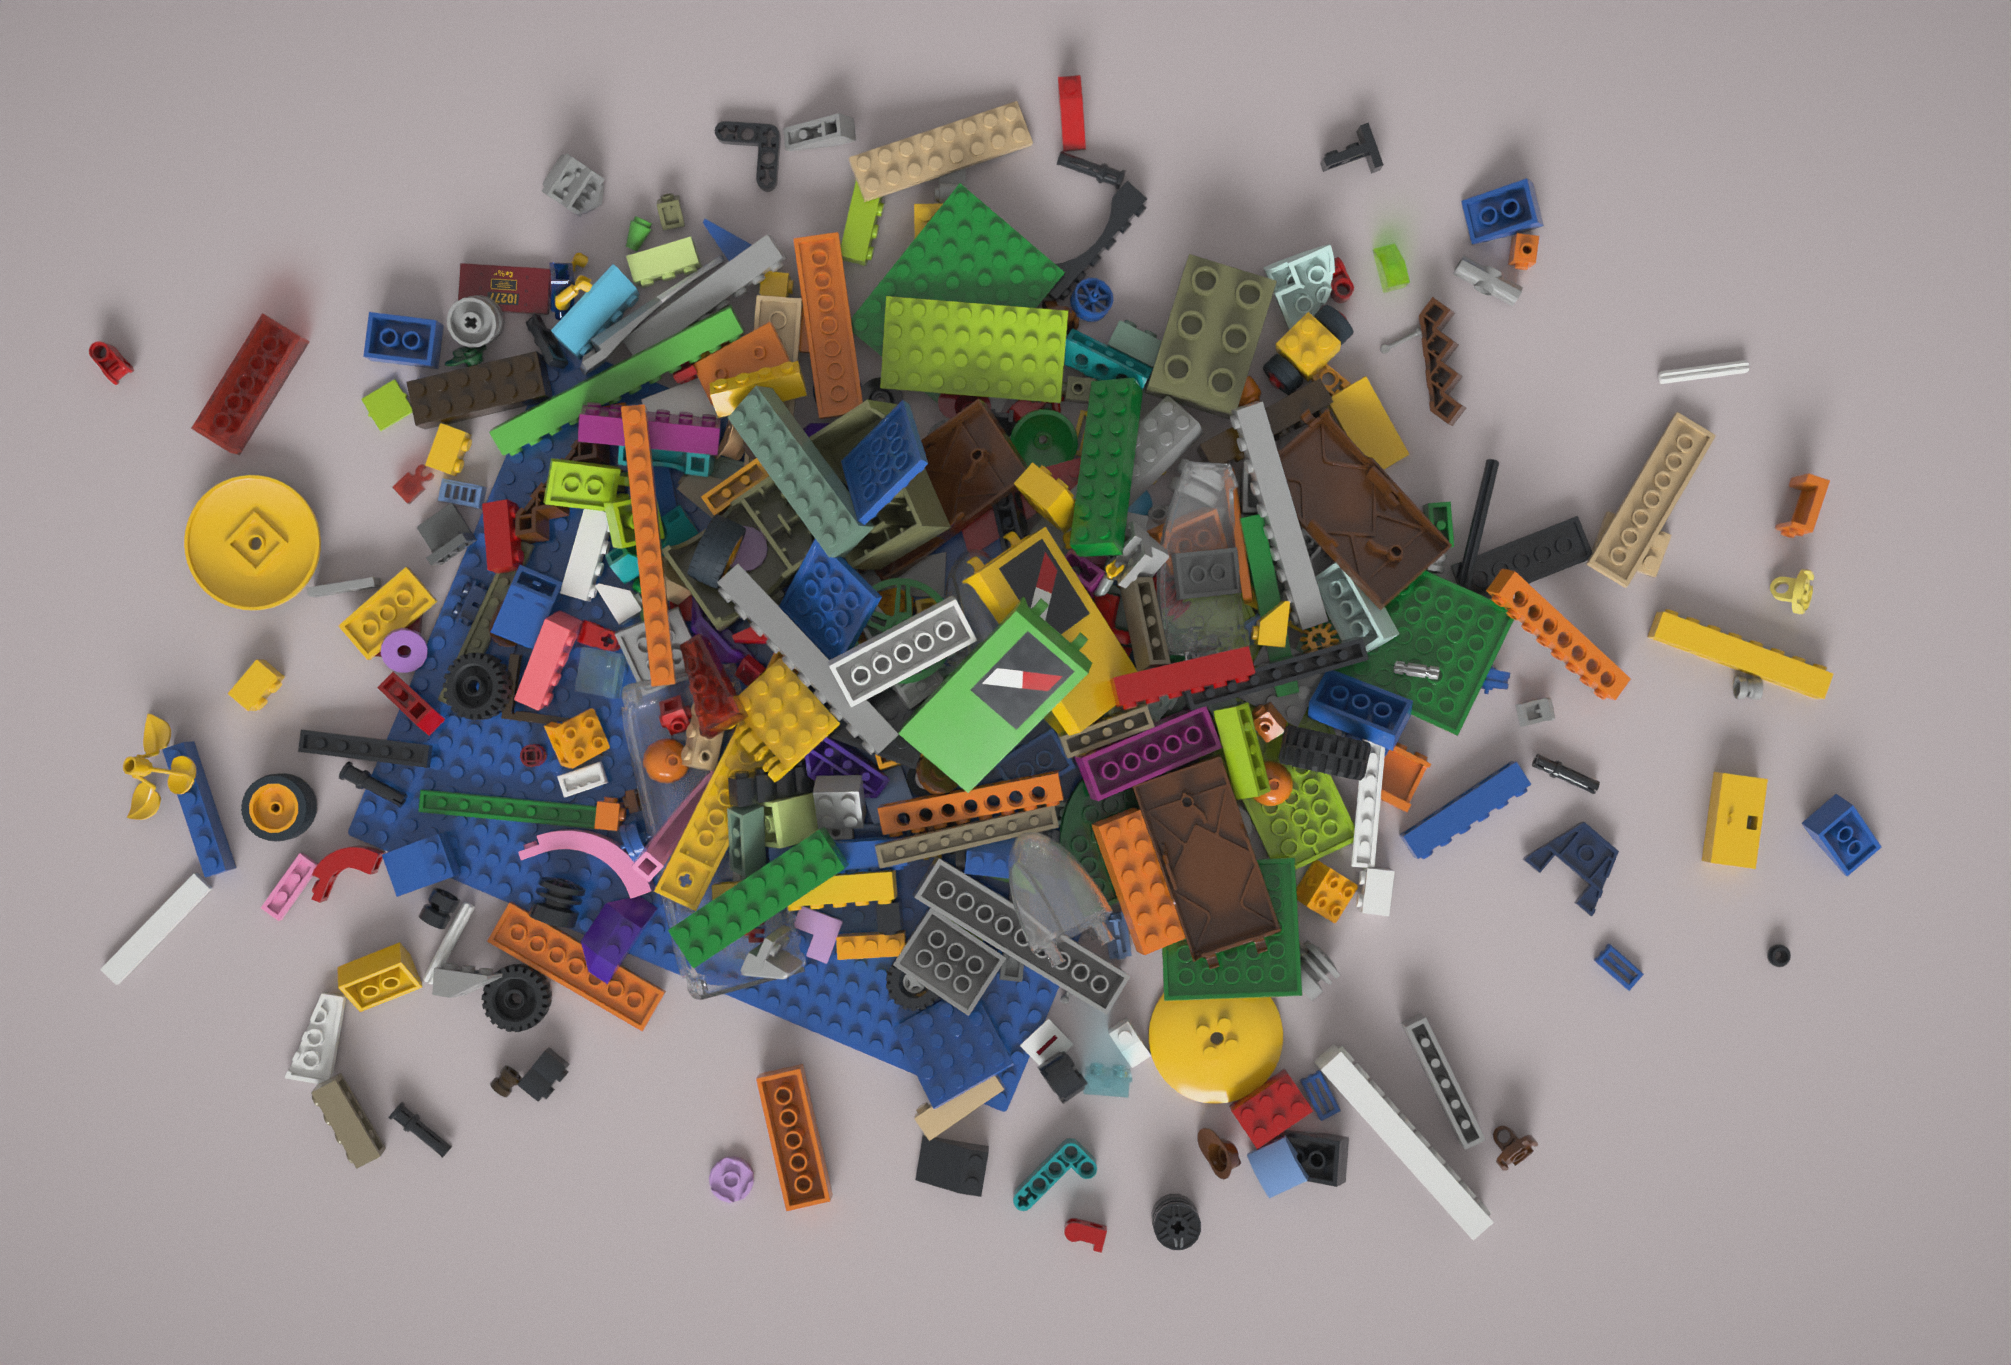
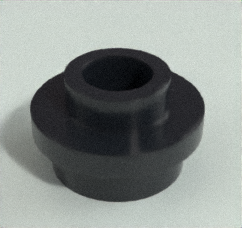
M1773 945L1767 952L1769 963L1776 967L1787 965L1791 958L1789 949L1784 945ZM1777 952L1781 953V957L1779 959L1775 958V954Z

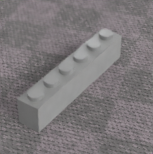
M1419 1013L1401 1022L1459 1144L1466 1150L1485 1141L1486 1139L1426 1017Z

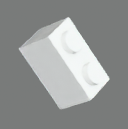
M1376 867L1364 868L1363 871H1360L1359 885H1361V893L1357 894L1356 907H1359L1361 913L1389 916L1395 871Z

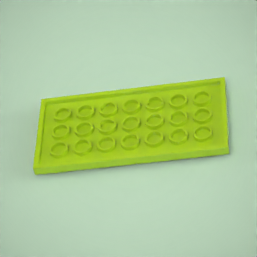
M886 296L880 388L1061 403L1068 311Z

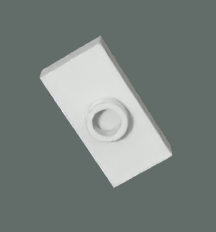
M602 762L557 776L564 798L609 783Z

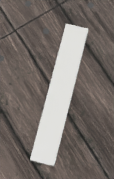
M1369 742L1371 751L1365 777L1358 781L1351 866L1375 867L1385 748Z
M194 873L100 970L115 985L120 984L213 888L198 873Z

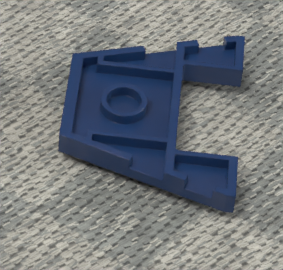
M1580 822L1526 855L1523 860L1538 873H1541L1552 858L1556 856L1589 884L1574 903L1589 916H1593L1596 911V904L1602 896V889L1606 879L1609 878L1619 851L1585 822Z

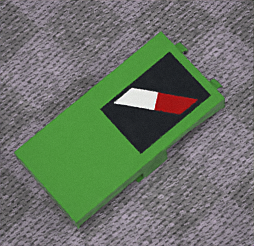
M1022 597L1015 608L987 638L970 652L904 722L898 733L967 793L1089 673L1092 662L1079 651L1088 639L1080 632L1070 643L1041 618L1040 615L1049 606L1042 598L1034 607L1030 608L1027 605L1026 599Z

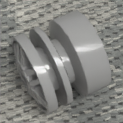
M1307 940L1304 945L1310 952L1306 955L1300 949V956L1302 958V991L1313 1001L1323 992L1318 982L1322 979L1325 983L1331 985L1332 982L1326 974L1330 972L1336 979L1340 974L1334 962L1323 950Z

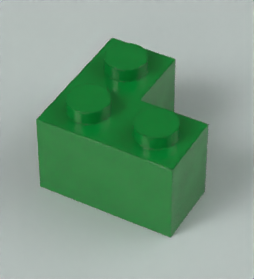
M1451 501L1423 505V514L1452 544L1451 548L1454 547Z

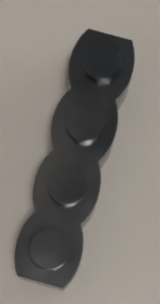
M805 759L798 762L777 782H774L768 776L769 772H765L763 767H757L754 772L750 773L749 771H737L734 776L728 777L730 805L743 807L812 793L815 781L807 775Z

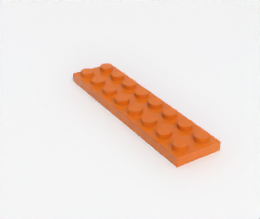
M834 232L793 238L819 419L843 416L863 403L839 233Z
M509 902L487 940L490 944L640 1031L645 1029L666 993L665 990L620 965L610 982L606 984L588 972L582 944L579 940L553 925L531 918L529 911L513 902Z

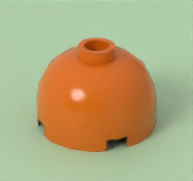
M667 738L650 744L643 758V765L648 776L658 783L668 784L676 782L685 776L689 769L688 766L681 765V753L685 746L674 739Z
M1264 761L1271 791L1252 798L1264 806L1282 804L1289 798L1293 790L1291 773L1284 765L1278 762Z

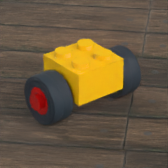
M1330 305L1323 306L1314 316L1307 312L1276 343V352L1278 354H1275L1264 364L1263 371L1269 378V382L1276 389H1280L1287 395L1294 393L1303 384V378L1309 381L1340 351L1341 345L1353 335V328L1347 318Z

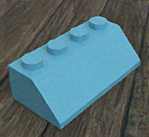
M612 264L551 331L557 340L580 360L582 356L592 351L593 344L591 339L608 329L613 323L615 324L620 321L624 315L623 312L628 307L631 308L637 303L640 293L630 280Z

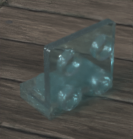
M582 647L575 691L620 699L626 664L625 655L623 653Z
M1091 1063L1090 1066H1085L1084 1078L1088 1084L1084 1086L1083 1094L1128 1098L1129 1084L1132 1082L1130 1069H1126L1127 1066L1113 1065V1068L1104 1067L1102 1063Z

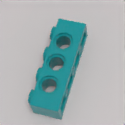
M1073 328L1066 338L1065 366L1072 367L1087 377H1092L1098 381L1135 378L1143 390L1153 370L1152 367Z

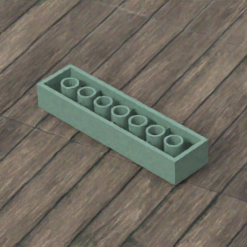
M755 386L728 416V419L828 557L845 558L874 528V525L871 521L865 525L857 521L849 491L773 388Z

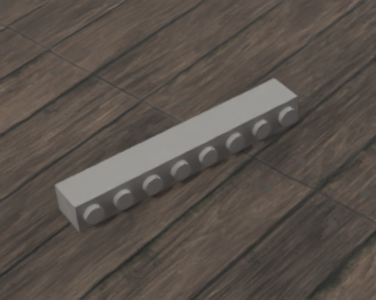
M765 235L627 335L623 342L632 355L710 316L716 309L720 311L726 308L731 298L734 296L736 298L741 297L747 292L746 288L752 283L757 285L766 278L764 275L770 270L775 272L780 269L787 257L771 235Z

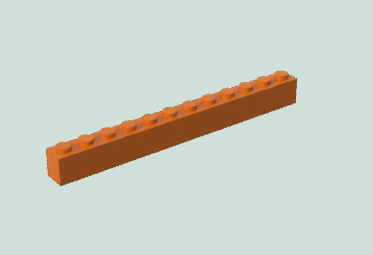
M645 404L621 406L651 686L672 685L677 682L663 554L661 551L662 545L647 408Z

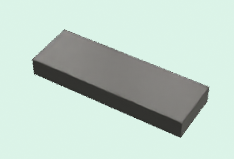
M370 577L308 587L306 589L309 597H321L377 588L381 586L380 578Z

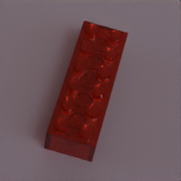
M262 313L191 429L226 451L240 455L310 341L272 317Z

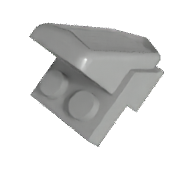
M566 153L559 157L545 178L542 192L573 213L581 216L582 213H588L602 204L603 181L605 179Z
M1135 521L1126 524L1123 555H1108L1107 560L1109 564L1114 559H1117L1115 562L1116 568L1124 565V570L1117 575V581L1119 586L1127 588L1137 577H1152L1168 560L1169 553L1162 545L1149 536L1148 532Z
M782 925L768 935L761 944L752 949L740 970L742 975L786 979L798 971L803 962L784 950L790 941L788 936L791 928Z

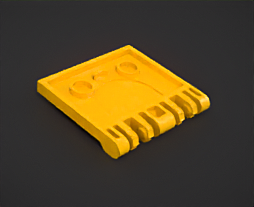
M781 658L773 663L730 704L724 706L716 714L721 723H725L727 729H732L742 719L746 722V724L736 730L734 737L741 739L740 744L750 755L755 754L753 759L756 762L762 761L771 752L775 755L763 766V770L769 772L768 776L774 782L780 780L840 725L839 721L810 689L802 683L798 676L787 667Z

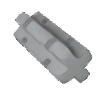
M1396 661L1394 664L1395 674L1403 675V673H1407L1406 675L1422 678L1427 676L1429 679L1435 680L1439 677L1440 669L1436 666L1427 667V665L1415 663L1405 664V662Z

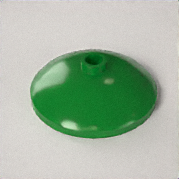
M1038 409L1024 415L1015 424L1010 440L1028 467L1032 462L1040 468L1041 465L1048 467L1073 460L1078 447L1077 433L1073 424L1066 416L1051 409ZM1046 436L1047 439L1045 442H1039V437Z

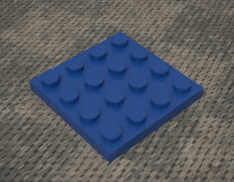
M904 400L841 461L857 521L863 525L874 518L928 464L910 404Z
M815 539L779 607L828 660H831L855 646L882 596L842 557H828Z
M943 999L893 1028L933 1109H937L1014 1065L981 1000L978 1001L968 1016Z

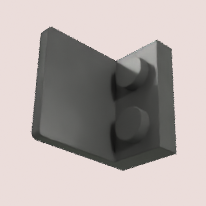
M453 503L448 504L417 526L418 531L431 549L432 554L426 557L430 565H443L477 541Z

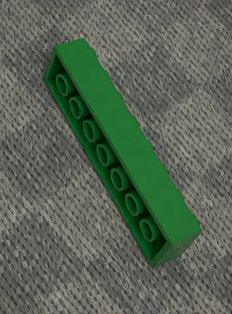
M1135 378L1091 381L1069 544L1079 557L1123 555L1143 391Z
M822 827L670 928L668 932L694 969L850 864L826 828Z

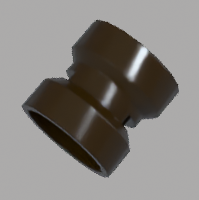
M505 1065L501 1069L499 1077H495L491 1081L490 1086L499 1095L508 1097L512 1092V1087L518 1085L522 1077L515 1069Z

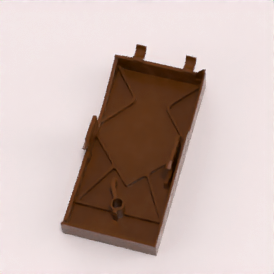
M977 399L921 440L928 464L925 466L926 472L951 528L881 570H874L881 581L900 577L993 508L992 506L998 504L1000 500L1018 489L1014 483L1028 468V465L988 405L982 400ZM857 569V570L859 571V573H864V572L867 571V570Z
M1308 408L1301 414V418L1307 424V427L1281 450L1277 449L1299 524L1367 597L1382 610L1451 548L1452 544L1372 457L1366 456L1332 419L1328 408L1318 418H1315Z
M1218 754L1170 770L1133 786L1193 962L1201 957H1206L1209 969L1219 967L1216 953L1252 941L1255 943L1258 954L1268 951L1264 937L1280 932L1281 928L1221 755Z

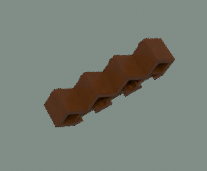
M1432 297L1419 314L1423 356L1426 366V381L1430 399L1429 406L1432 413L1453 426L1466 410L1464 405L1449 395L1463 376L1445 364L1459 346V344L1442 333V330L1455 313Z
M577 439L571 445L573 449L565 458H561L562 460L610 465V445L579 442ZM547 480L545 483H540L530 496L532 499L524 508L521 507L515 514V536L529 544L549 541V519L570 516V507L546 505L544 503Z

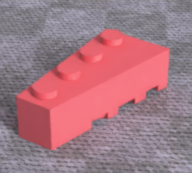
M560 610L544 620L514 700L538 711L545 706H549L553 699L552 691L560 681L561 671L580 632L582 620Z

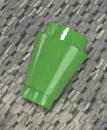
M635 216L634 220L630 221L626 247L638 252L652 230L650 229L652 223Z

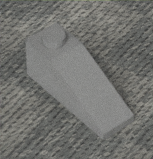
M840 113L783 128L786 151L838 146L856 141L854 118Z

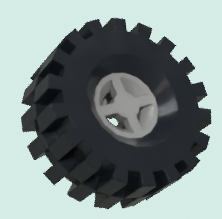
M892 963L886 977V988L889 991L888 995L894 999L896 1005H901L905 1010L909 1008L911 1011H916L917 1009H926L928 1005L931 1006L938 999V995L899 970Z

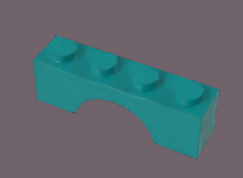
M619 446L618 465L627 466L625 446ZM651 449L653 466L675 468L683 471L685 474L709 477L714 471L715 455Z
M680 505L661 517L665 539H661L662 549L668 545L674 546L683 543L699 534L694 522ZM636 547L615 548L605 555L610 568L624 584L639 576Z

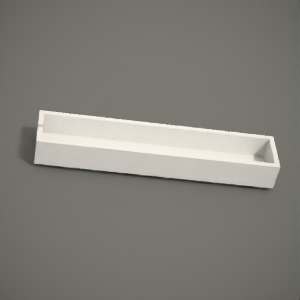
M1333 1044L1314 1061L1316 1065L1474 1241L1494 1223L1489 1218V1215L1492 1213L1448 1164L1444 1165L1446 1161L1433 1147L1428 1149L1431 1146L1418 1130L1413 1132L1416 1128L1403 1113L1399 1116L1397 1115L1400 1110L1387 1096L1384 1099L1382 1098L1385 1093L1373 1080L1367 1081L1370 1078L1369 1075L1358 1063L1352 1064L1355 1060L1344 1047L1341 1046L1338 1049Z

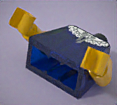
M576 253L571 263L549 262L550 308L552 312H555V319L561 320L574 306V297L579 294V289L588 292L592 287L591 279L584 275H579L576 281L574 279L576 265L584 268L588 263V257L582 253Z

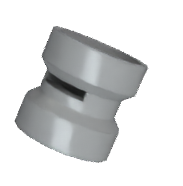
M1741 676L1735 677L1733 695L1736 699H1744L1745 697H1750L1753 700L1761 699L1763 681L1760 677H1752L1751 679Z

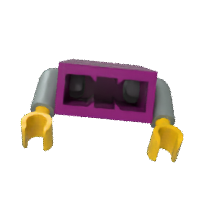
M1071 531L1065 533L1063 541L1066 545L1063 546L1062 553L1091 599L1095 596L1105 595L1113 584L1114 577L1124 570V565L1116 568L1115 562L1117 559H1114L1106 566L1107 573H1105L1085 557H1079L1069 545Z

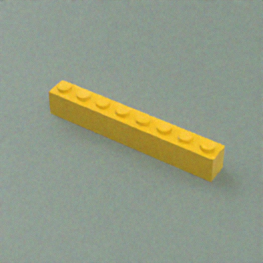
M1665 609V611L1656 612L1647 636L1648 638L1751 676L1760 677L1762 680L1811 698L1825 699L1834 675L1826 671L1827 667L1815 663L1811 666L1805 663V659L1798 656H1792V658L1784 656L1785 652L1776 648H1771V650L1762 648L1764 644L1757 641L1741 640L1742 636L1729 632L1728 635L1721 633V628L1713 625L1702 626L1697 619L1686 617V619L1678 617L1679 613L1673 610Z
M881 870L877 872L837 873L789 905L788 911L801 910L802 906L809 905L810 909L824 908V904H833V907L837 908L847 906L846 903L855 902L856 906L869 905V901H878V904L892 903V899L897 897L895 870ZM741 881L716 882L712 884V899L714 900Z

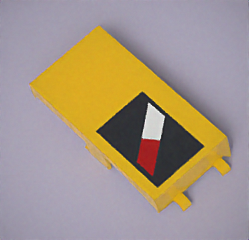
M1044 527L1020 540L1015 532H1009L1003 538L1009 540L1011 547L986 565L976 556L968 560L967 563L971 564L974 568V574L962 582L974 588L998 624L1015 608L1022 597L1026 599L1027 605L1030 608L1034 607L1042 598L1049 606L1040 615L1041 618L1070 643L1080 632L1088 639L1079 651L1092 662L1089 673L1051 710L1067 734L1071 736L1082 732L1116 706L1110 679L1134 673L1137 670L1047 528Z

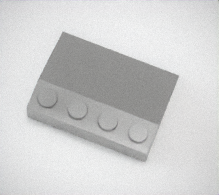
M930 907L916 925L893 965L969 1016L1006 958Z

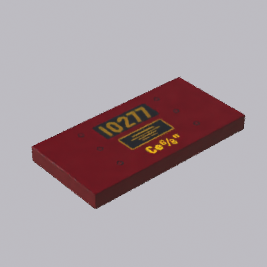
M460 263L458 301L469 296L483 295L494 300L500 306L502 312L549 315L552 270Z

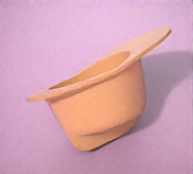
M728 420L724 436L718 446V455H715V459L722 455L734 460H740L745 452L743 438L730 420Z

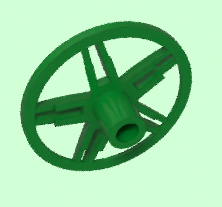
M908 578L884 580L872 587L879 591L883 588L897 585L894 615L889 616L874 611L871 617L886 621L885 626L883 627L870 620L867 625L884 632L913 617L910 586L924 591L936 603L943 601V599L931 587L917 580ZM901 585H905V612H899ZM948 656L930 665L927 670L923 669L921 673L912 675L897 684L914 683L929 677L944 664Z

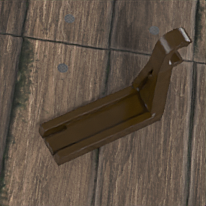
M510 654L508 671H510L511 676L508 677V680H513V685L509 686V689L513 691L512 695L507 696L510 698L508 704H504L506 708L502 711L501 718L541 724L557 723L558 721L565 722L571 719L525 711L515 712L516 700L514 698L518 690L522 655Z

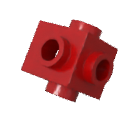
M681 695L659 702L661 713L659 720L662 727H667L670 735L687 730L692 717L690 705L685 706Z

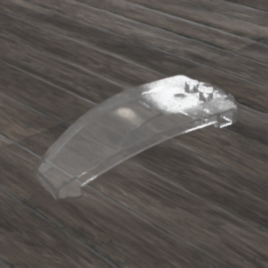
M1187 463L1177 483L1163 527L1160 545L1168 551L1169 558L1157 571V601L1169 655H1185L1186 660L1249 646L1250 649L1248 630H1244L1241 593L1177 600L1171 555L1236 547L1234 538L1233 489L1239 487L1230 464Z

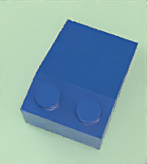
M1527 178L1461 201L1473 245L1516 235L1517 233L1521 234L1544 226L1534 184Z
M1837 794L1802 822L1811 838L1847 877L1882 848L1856 808Z
M973 805L972 810H975L978 806ZM1001 812L992 814V818L1002 816ZM979 817L971 818V822L980 821ZM1015 837L967 848L964 873L1010 879Z
M446 832L382 854L397 897L461 874Z

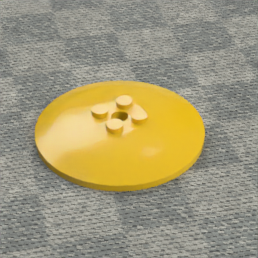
M245 475L225 480L211 488L201 497L193 508L186 525L184 549L187 564L194 579L208 595L218 602L236 609L265 610L289 601L307 585L319 561L321 536L313 510L296 490L270 477ZM256 537L260 538L262 542L261 547L257 550L252 547V541Z
M1163 993L1151 1015L1148 1041L1151 1056L1157 1070L1172 1088L1182 1095L1199 1102L1221 1104L1244 1098L1268 1080L1280 1059L1283 1046V1027L1280 1014L1271 997L1164 1001ZM1214 1032H1220L1223 1035L1222 1041L1218 1044L1212 1043L1210 1040Z

